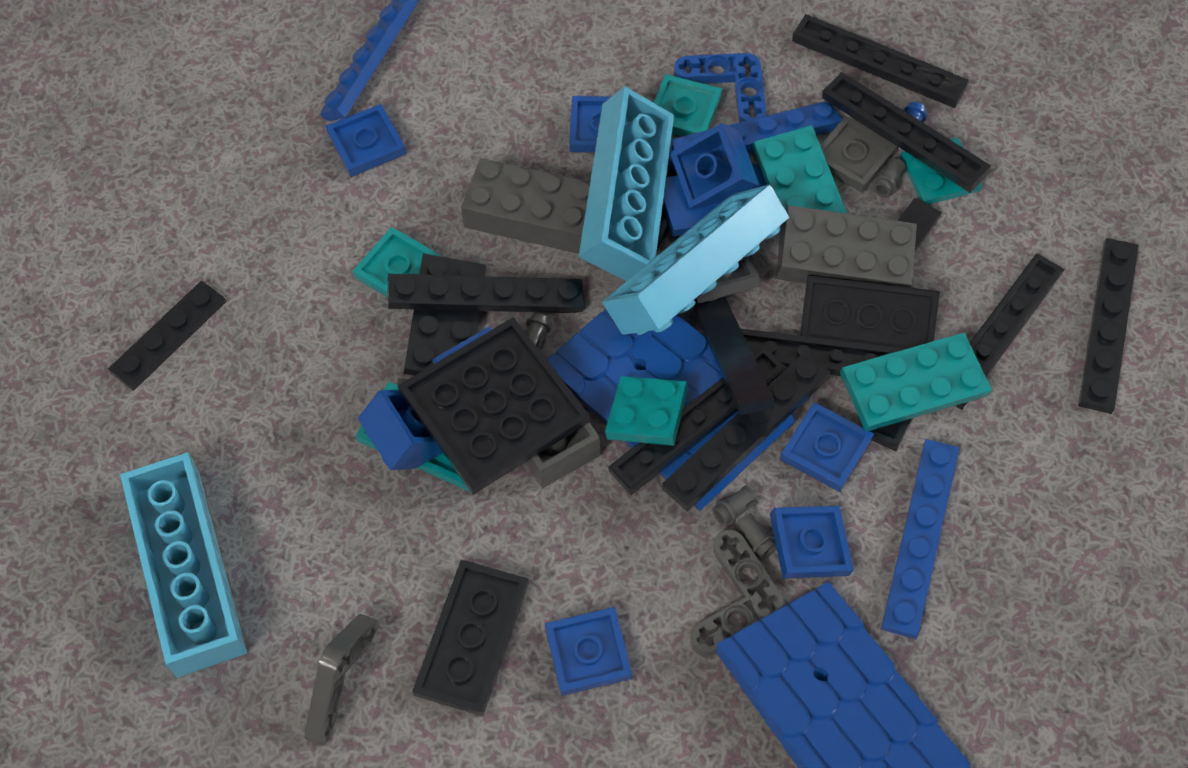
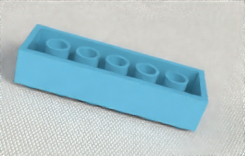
M624 86L602 105L579 258L627 281L656 257L674 115Z
M770 184L731 194L604 299L602 303L622 335L632 333L642 335L653 330L659 333L672 325V318L675 315L692 308L696 303L694 299L697 296L714 289L717 286L716 280L736 270L739 267V260L758 251L761 241L779 233L781 230L779 226L789 216Z
M187 452L120 474L165 665L178 678L247 654L201 477L190 454Z

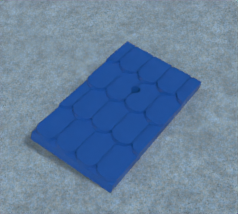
M605 308L603 312H600L579 333H576L555 354L553 353L547 359L573 395L606 426L621 376L686 381L688 393L684 407L723 377L706 338L678 315L672 318L673 323L670 327L659 333L653 330L642 335H637V333L622 335ZM736 412L659 474L666 480L739 412ZM793 414L782 422L694 506L701 511L795 422ZM624 441L630 448L639 443Z
M829 582L716 645V653L798 768H971L969 761L939 727L936 717L895 670L894 663L864 629V623Z

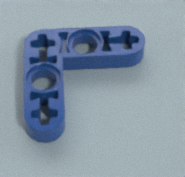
M750 53L692 55L680 57L675 62V77L703 84L734 82L739 122L755 119L750 118L748 114L749 105H754L753 109L756 118L766 115L761 63L757 56ZM745 64L751 68L750 76L745 77V68L743 67ZM700 66H704V73H700ZM712 66H721L725 71L715 74L709 69ZM684 67H690L691 73H685ZM744 88H753L757 91V94L746 96L741 91Z

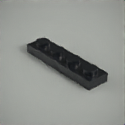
M201 280L108 368L109 372L134 391L226 303L225 298Z

